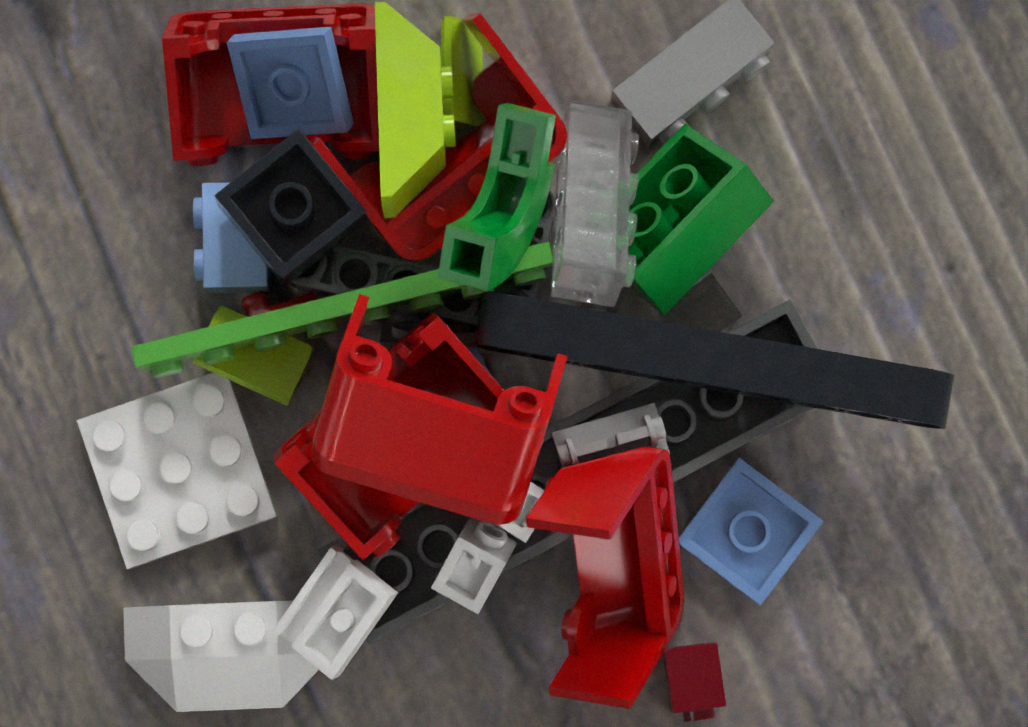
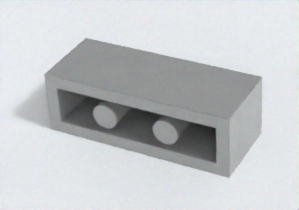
M727 0L613 89L611 101L649 148L659 140L665 144L684 124H687L685 119L699 108L707 114L721 104L730 95L726 87L740 76L748 82L763 71L771 63L766 56L770 54L774 42L740 0Z

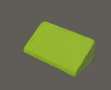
M444 16V19H441L442 67L452 66L454 98L443 99L444 115L454 114L455 129L477 128L483 123V115L473 102L471 88L474 79L483 70V47L462 19Z
M220 306L214 314L209 327L246 318L247 316L225 306ZM286 336L287 345L276 349L257 352L254 344L234 349L236 357L228 361L205 365L202 357L194 359L192 363L288 406L308 371L314 349L303 341L292 336Z

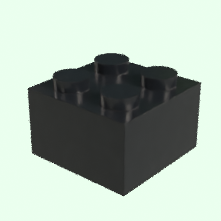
M300 129L292 133L214 195L218 207L284 287L367 222V211Z

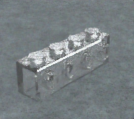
M570 99L563 120L567 131V140L562 152L557 157L551 296L615 307L622 287H630L632 285L636 268V256L628 254V245L631 246L637 226V214L629 213V204L632 205L638 185V174L630 172V164H634L637 156L639 134L631 132V110Z

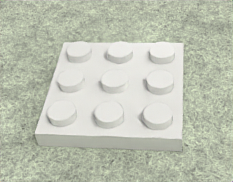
M211 373L77 420L127 569L147 564L278 518L232 381Z

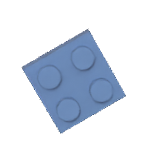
M331 27L234 34L227 42L251 139L288 137L298 129L304 135L347 133L354 125Z
M739 457L680 534L679 546L757 605L761 606L824 521Z

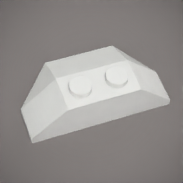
M294 600L123 608L125 661L176 712L283 708L319 670L291 647L292 643L282 635L277 636L273 632V629Z

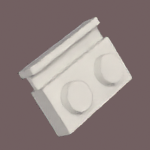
M339 544L330 547L273 629L277 636L282 635L292 643L291 647L331 680L341 675L398 594L396 590L359 560H353L343 552L344 548Z

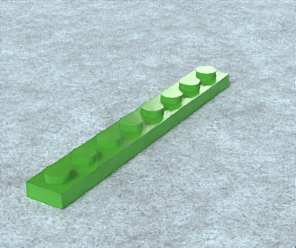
M549 242L529 246L520 263L505 281L514 279L515 287H520L545 280V271L554 269V260ZM439 269L131 346L136 368L143 372L151 370L152 377L158 378L182 372L184 370L182 362L203 357L205 365L215 364L235 358L234 349L255 344L256 351L261 352L287 345L286 336L307 332L308 339L337 333L339 332L338 323L350 320L359 294L370 297L363 324L365 326L390 319L389 310L410 305L412 313L422 312L442 306L441 297L462 292L463 299L468 300L482 297L483 292L495 291L494 288L484 291L438 278Z

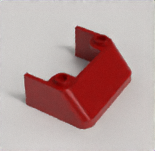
M481 13L469 14L462 21L493 60L490 65L476 76L471 88L473 102L486 120L456 143L455 147H451L445 152L446 167L395 218H384L380 162L366 163L348 175L320 138L314 136L309 140L367 211L368 221L399 256L407 260L419 261L426 259L443 247L446 225L464 217L475 203L488 169L499 105L510 103L556 115L548 162L557 157L566 144L567 131L564 122Z
M359 294L338 350L311 446V459L314 465L328 475L487 523L501 525L516 520L523 509L568 356L557 353L546 392L525 386L510 387L499 395L494 411H490L388 380L392 366L390 353L381 344L361 337L370 297Z
M646 446L561 468L554 477L548 480L545 491L526 517L528 528L573 534L580 597L573 608L565 612L562 619L561 635L563 640H567L569 655L549 685V694L551 696L631 709L680 624L684 609V586L671 459L666 449Z

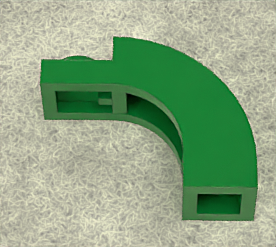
M510 103L498 106L490 159L482 188L469 212L461 219L446 225L438 278L489 291L503 283L515 270L533 239L548 198L555 164L548 162L556 115Z

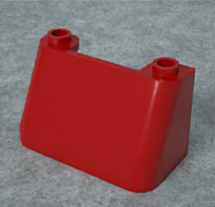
M351 3L183 12L170 17L162 37L173 161L187 160V164L190 166H209L217 163L218 156L225 154L229 146L280 144L287 137L251 139L227 42L234 34L320 27L332 28L354 125L347 133L305 135V137L310 140L316 136L323 142L331 141L332 148L342 151L343 157L347 159H364L373 156L374 151H379L375 6Z
M430 313L387 350L392 359L388 378L390 381L490 411H494L497 399L504 391L449 327L434 313ZM320 410L274 453V463L362 560L371 553L378 558L401 538V535L396 531L402 522L401 518L419 502L337 478L319 470L311 459V446Z

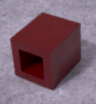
M717 642L664 649L662 656L670 712L673 714L683 712L684 722L715 718L714 708L726 706Z

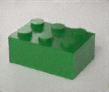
M684 124L577 234V237L606 272L665 316L768 209L774 200L746 163L687 124Z

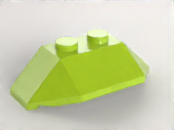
M375 2L381 202L384 218H395L446 167L445 147L456 146L454 114L444 115L443 99L454 98L452 66L442 67L440 46L386 2Z

